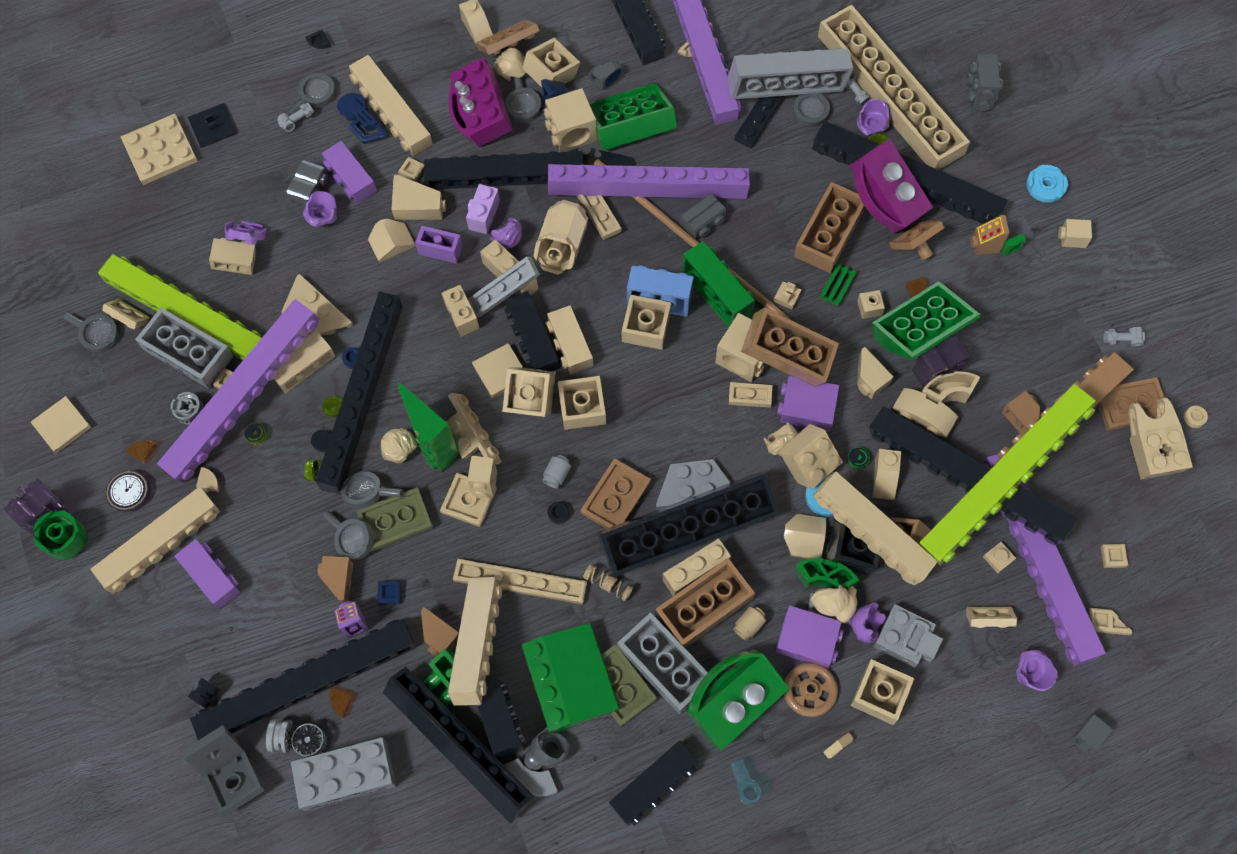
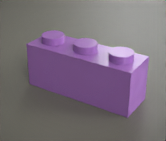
M342 141L322 152L324 158L323 166L328 172L332 171L334 174L333 178L339 186H344L345 189L343 190L349 199L353 198L359 204L377 192L374 181Z
M195 539L177 553L175 558L212 604L221 609L240 593L236 587L239 583L232 574L228 576L223 570L226 567L218 558L215 560L210 555L213 553L211 548L205 542L201 544Z

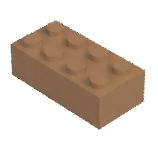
M831 182L796 245L794 257L831 273L865 210L859 194Z
M764 308L754 313L741 352L815 387L827 381L839 343Z
M727 558L655 609V616L684 648H687L754 599L755 592L729 558Z

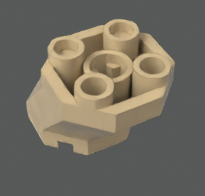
M562 200L556 202L555 205L548 209L533 256L536 261L537 259L541 263L540 267L544 271L559 275L564 270H569L573 267L588 223L586 210L579 204Z

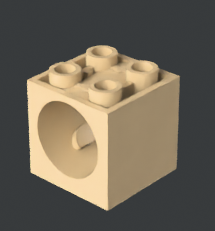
M582 88L545 100L546 108L543 109L546 118L545 125L547 131L552 132L551 139L554 147L558 146L560 152H567L597 142L596 119Z
M738 313L717 346L715 363L752 383L755 376L759 378L764 369V362L741 352L752 320Z
M520 367L508 368L502 412L541 417L551 414L556 372Z

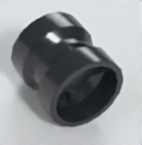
M201 677L196 690L191 691L188 697L202 707L208 708L211 704L210 700L213 696H217L220 689Z

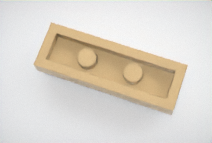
M576 195L603 240L621 233L619 223L601 195Z

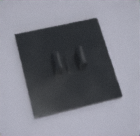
M224 103L188 117L201 148L237 134Z

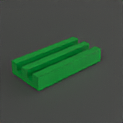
M840 263L835 267L820 295L821 299L836 306H839L857 272L855 270L850 271L849 267H842ZM838 272H842L830 296H826ZM845 275H848L849 278L837 300L833 299Z

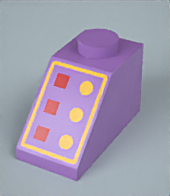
M356 601L344 602L338 609L334 610L338 628L347 639L369 630Z

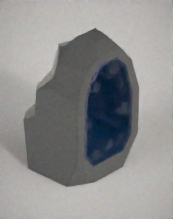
M615 61L597 65L589 72V79L600 90L606 89L621 75L622 66Z

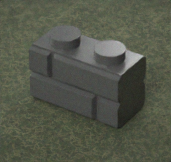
M709 194L680 216V227L696 240L699 237L704 238L709 234L712 227L715 225L718 227L725 221L726 208L712 194Z

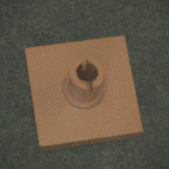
M941 221L918 222L890 241L889 244L892 250H913L916 248L920 259L924 260L933 255L926 240L944 229Z

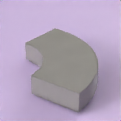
M519 759L504 764L535 797H545L558 793L549 770L543 772L531 771L523 766Z

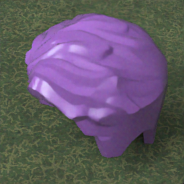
M870 99L866 102L857 117L859 130L867 136L885 131L889 127L890 120L888 105L884 101Z
M323 191L311 194L303 211L305 220L314 227L333 223L337 219L334 196Z
M508 218L509 222L504 228L492 230L491 232L493 237L490 240L494 241L496 239L505 249L515 247L523 235L522 224L513 218Z
M876 602L857 608L856 613L851 618L850 624L857 639L864 643H875L879 636L878 628L886 619V615L877 610L879 605Z
M1039 650L1021 653L1016 670L1018 682L1039 691L1051 688L1056 683V679H1058V672L1047 655Z

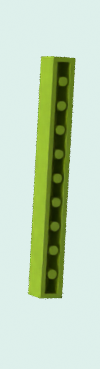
M112 254L98 272L105 283L156 312L160 308L165 309L228 346L232 354L241 360H244L262 339V335L255 330L250 332L239 321L233 322L229 320V317L223 312L219 311L217 313L213 311V308L207 303L197 302L196 298L191 294L181 293L175 285L171 283L167 285L159 276L147 274L148 272L143 267L131 265L132 263L123 256L119 258Z
M1073 384L919 542L920 546L936 559L939 565L944 561L946 563L950 562L956 555L954 551L959 546L964 547L972 538L970 535L975 529L979 531L987 523L985 519L990 514L995 515L1002 508L1003 505L1001 503L1006 497L1011 499L1018 491L1016 487L1021 482L1026 483L1033 476L1034 473L1032 471L1037 466L1042 467L1049 459L1047 455L1052 450L1056 452L1064 444L1063 439L1068 434L1072 436L1080 427L1078 423L1083 418L1087 420L1095 412L1094 405L1096 400Z

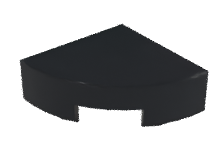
M323 30L305 37L307 43L314 48L327 49L331 47Z

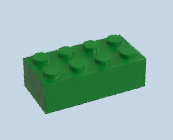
M702 241L683 254L682 273L693 276V287L728 328L738 313L752 319L755 301L753 294L743 288L740 279L730 273L727 264L717 258L711 246H707Z

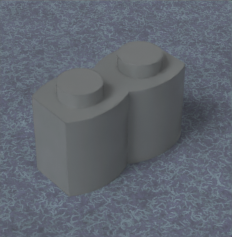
M303 160L298 166L295 177L289 184L287 190L289 199L306 205L311 194L318 192L327 184L328 174L325 167Z

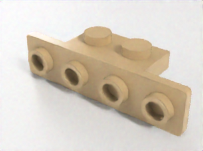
M450 393L448 397L457 413L446 422L449 424L462 459H468L476 451L480 450L483 457L494 458L495 464L501 463L498 450L489 441L488 433L482 429L477 415L472 412L468 405L467 398L462 394Z

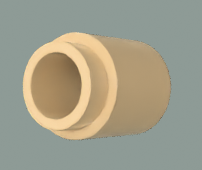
M748 607L735 622L736 626L733 630L738 636L747 641L749 637L752 638L765 624L764 612L758 607Z

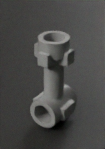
M852 71L845 89H852L856 95L855 101L863 106L871 99L869 97L870 94L868 91H862L856 83L857 75Z
M308 102L299 106L301 109L290 116L286 113L280 114L277 120L281 129L291 132L295 129L294 122L304 116L310 117L314 113Z
M1142 327L1130 328L1129 333H1117L1115 329H1109L1104 331L1103 341L1104 343H1109V345H1115L1116 341H1130V345L1133 347L1142 346L1145 341V332H1142Z

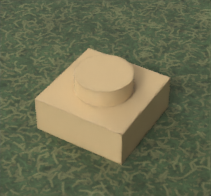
M1002 542L983 556L997 573L1001 572L1016 559Z

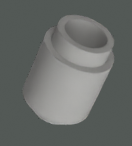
M561 455L553 456L543 473L544 478L542 481L546 485L557 489L559 485H562L571 468L569 460Z

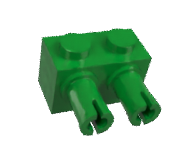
M444 648L429 663L434 671L422 683L432 692L443 682L447 689L438 699L448 707L452 703L448 690L456 651Z

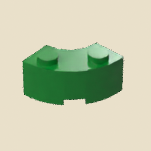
M811 558L796 564L794 570L805 589L811 587L838 589L839 585L848 589L851 586L856 587L859 581L857 576L843 564L825 560L824 558Z

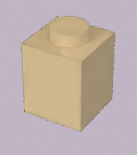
M1066 219L1058 231L1061 246L1086 248L1092 239L1091 220Z

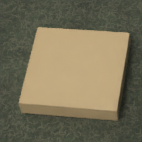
M509 343L472 362L491 398L505 392L508 368H523Z
M66 396L31 421L35 429L56 454L92 428Z
M456 473L440 512L481 527L493 497L488 496L486 499L475 497L470 490L467 481L468 476Z

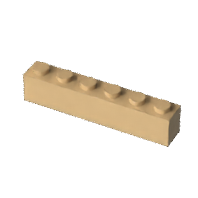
M369 55L349 65L351 81L354 85H359V90L363 97L369 98V103L375 112L379 111L381 120L385 125L388 124L391 127V133L395 138L401 140L400 144L406 152L409 151L414 157L433 145L430 133Z
M837 472L827 477L814 493L813 497L821 507L828 509L838 522L845 524L855 537L862 539L872 552L880 555L890 568L897 570L907 583L916 585L924 581L938 562Z
M199 486L90 570L107 591L112 594L119 592L133 578L141 576L150 565L158 563L168 551L179 547L185 538L196 534L202 525L213 521L221 511Z
M495 577L469 578L448 690L453 705H481L482 697L486 695L487 686L485 678L490 672L489 656L493 654L492 636L496 635L495 618L499 616L498 599L502 598V588L498 586Z

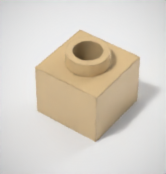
M880 290L859 294L857 302L862 319L882 316L885 307Z

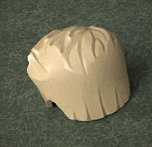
M508 48L502 52L494 62L497 75L508 81L511 80L510 77L512 76L522 77L526 73L522 69L525 56L516 48Z
M789 422L778 431L769 435L768 441L764 437L769 453L781 456L779 450L799 434Z
M407 429L389 430L381 440V455L385 460L400 464L416 449L417 442L413 434Z

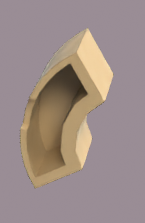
M954 371V373L945 375L941 374L932 379L925 386L922 393L927 394L926 398L936 404L939 401L943 404L949 401L966 403L980 376L961 371Z
M904 388L894 404L893 410L901 417L932 435L947 437L958 416L942 402L939 401L936 404L927 399V394Z

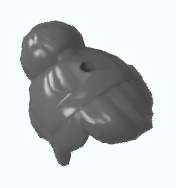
M546 727L532 740L531 749L526 752L524 763L531 770H538L542 766L561 763L568 755L571 743L564 735L549 732L548 727Z

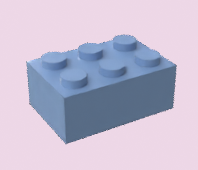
M632 266L627 285V306L630 295L671 302V314L688 317L692 297L693 276H689L686 273H671L664 269H648L646 266Z

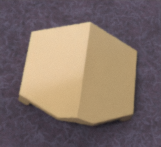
M391 219L378 221L368 238L379 262L416 246L405 223Z
M796 514L786 523L784 539L791 556L806 559L822 558L826 534V518Z

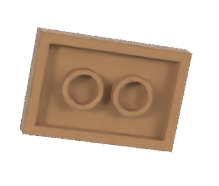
M525 19L476 42L478 50L493 56L500 53L501 49L506 46L510 48L517 45V41L523 38L527 40L534 37V33L538 32L539 28L537 23Z
M1155 377L1118 385L1098 406L1106 429L1109 431L1130 427L1128 409L1132 403H1139L1148 417L1156 419L1157 402L1165 397L1158 378Z
M614 458L581 508L580 513L606 529L626 522L650 485L651 479Z

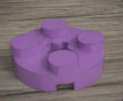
M229 221L225 223L224 233L227 240H245L246 244L256 245L257 240H264L266 238L267 229H263V225L254 222L241 221L240 225H235V221Z

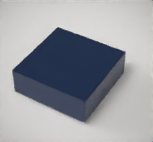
M378 581L377 604H400L401 581Z

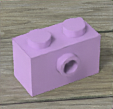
M482 184L478 185L474 198L470 199L466 220L469 230L488 234L500 203L497 188Z

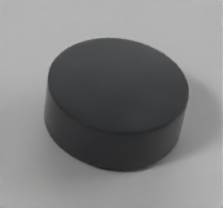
M326 430L316 431L311 437L313 448L318 452H325L331 434Z
M563 502L552 503L547 511L548 518L557 525L565 523L569 518L568 506Z

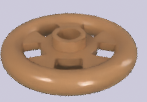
M815 663L799 664L789 671L784 680L789 687V690L784 693L785 700L800 715L806 717L821 716L827 713L837 700V682L833 674L824 666ZM806 672L809 678L801 682L798 676ZM818 674L826 680L823 685L815 679ZM812 685L815 688V692H808L807 686ZM792 687H799L801 696L794 697ZM822 691L829 693L825 702L819 699ZM804 700L814 701V708L804 707Z

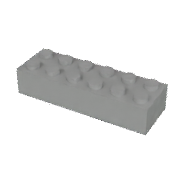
M848 48L771 54L760 53L756 55L742 54L734 56L727 83L731 99L843 92L853 70V64Z

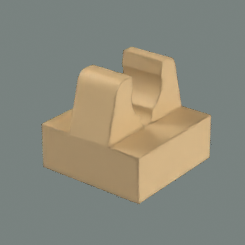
M782 282L774 297V302L792 310L801 294V289L790 282Z

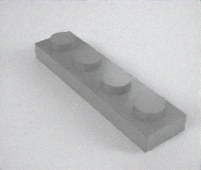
M525 257L468 298L477 318L486 314L540 275L532 257Z

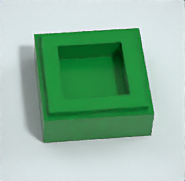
M1023 233L1005 241L1000 251L1003 257L1021 250L1026 240Z

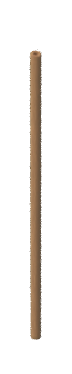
M599 159L594 162V165H605ZM632 197L691 247L699 244L696 239L645 197ZM728 267L730 273L740 279L743 288L749 290L753 294L754 299L762 306L789 320L791 319Z

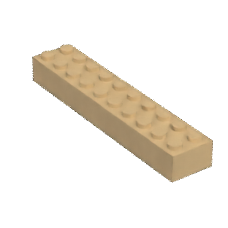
M852 5L820 22L818 32L820 40L829 50L835 48L849 49L853 64L852 71L857 75L856 82L864 91L869 92L871 100H882L888 105L890 123L926 165L940 170L965 155L970 141Z

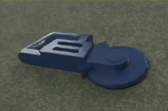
M347 93L339 99L337 104L339 113L346 117L347 121H353L348 127L363 144L388 137L386 131L368 112L363 96L357 93ZM362 125L367 132L373 130L378 132L365 135L359 127Z

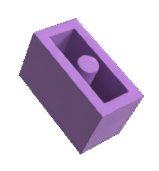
M421 226L415 242L419 255L456 264L463 248L459 234Z

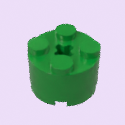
M66 511L48 512L42 515L34 525V543L39 549L55 559L64 561L71 559V557L77 555L82 550L88 540V534L83 524Z

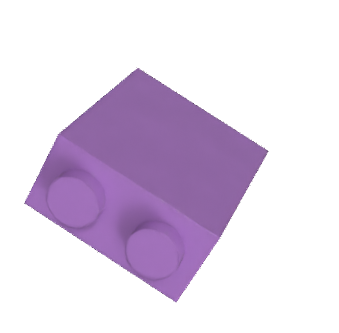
M789 376L787 383H783L781 389L784 401L779 402L777 414L781 415L780 422L786 424L789 422L791 425L807 427L811 424L830 432L833 425L839 385L823 383L814 387L800 379Z
M789 605L775 653L806 663H815L828 669L830 663L834 664L838 651L834 650L836 642L840 643L844 631L840 629L842 622Z

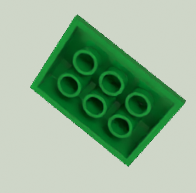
M656 82L589 102L596 119L597 141L602 150H611L616 146L631 144L636 140L650 138L655 134L667 133L677 128L674 107Z
M938 281L872 322L874 340L887 351L913 360L978 319L980 313Z
M400 383L397 387L417 436L415 440L420 444L418 447L426 459L425 463L431 469L435 470L437 468L442 473L459 456L449 424Z
M591 623L548 634L522 644L549 732L560 733L620 710Z

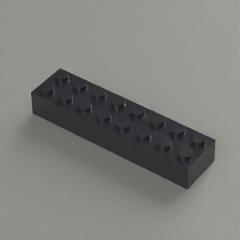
M758 472L599 531L597 534L611 573L616 577L778 516L780 513L766 473Z

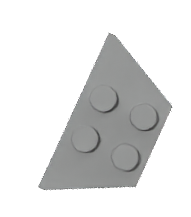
M713 459L670 464L656 503V510L726 485L730 481Z

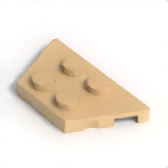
M300 274L297 275L281 311L282 314L293 300L297 299L320 318L317 327L312 332H309V334L317 331L321 336L335 333V330L344 327L348 329L353 326V323Z

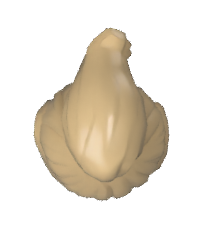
M839 585L838 589H820L812 595L811 603L821 614L835 616L837 620L846 623L856 613L858 604L856 598L857 589L853 586L845 589L841 585Z

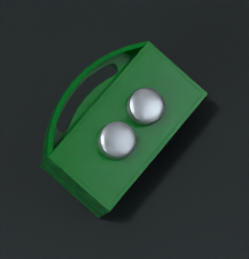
M752 649L751 651L732 655L715 665L700 681L692 696L690 705L685 711L707 740L722 751L786 693L789 687L765 655ZM733 663H736L731 669L727 670V671L724 672L722 675H720V676L712 683V685L707 689V687H708L709 684L712 682V680H713L722 670H724L726 667L732 665Z

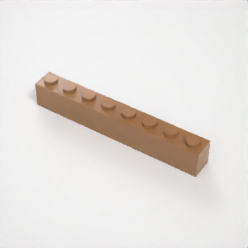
M1115 352L1109 357L1104 355L1096 363L1098 367L1095 370L1090 368L1082 376L1084 380L1081 383L1078 380L1074 383L1096 400L1094 407L1134 370ZM1064 393L1054 403H1056L1064 395ZM1049 406L1040 416L1042 417L1051 407ZM1035 419L1026 429L1029 431L1037 420ZM1022 433L1018 434L1012 440V443L1015 445L1024 435ZM1005 446V447L997 454V456L999 457V459L997 460V462H998L1012 447L1008 448L1007 446Z

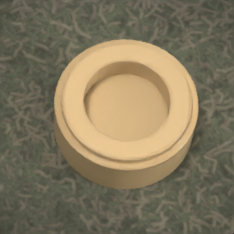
M1191 406L1184 413L1185 423L1192 428L1203 426L1208 419L1206 410L1200 406Z

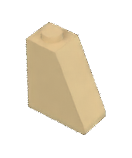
M394 175L392 213L395 220H442L443 212H446V200L442 199L440 191L402 176Z

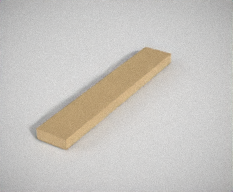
M457 559L453 576L454 582L468 584L469 578L495 577L498 586H501L504 591L582 605L587 587V581Z

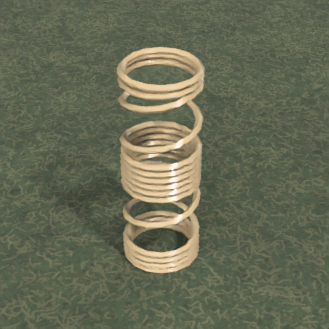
M594 564L588 566L583 576L584 579L587 581L591 579L592 584L600 579V588L609 593H612L618 587L616 597L620 598L622 596V601H627L632 593L633 586L628 585L625 591L618 596L622 580L610 592L617 581V577L610 573L607 574L601 586L605 571L595 582H592L597 566Z

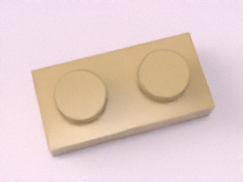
M120 299L104 303L102 311L126 324L131 329L135 330L149 323L150 317Z
M730 382L729 405L771 408L772 385Z
M1012 607L966 608V616L971 627L1006 628L1008 626H1016L1017 617Z

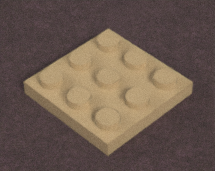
M176 114L121 136L143 185L198 162Z

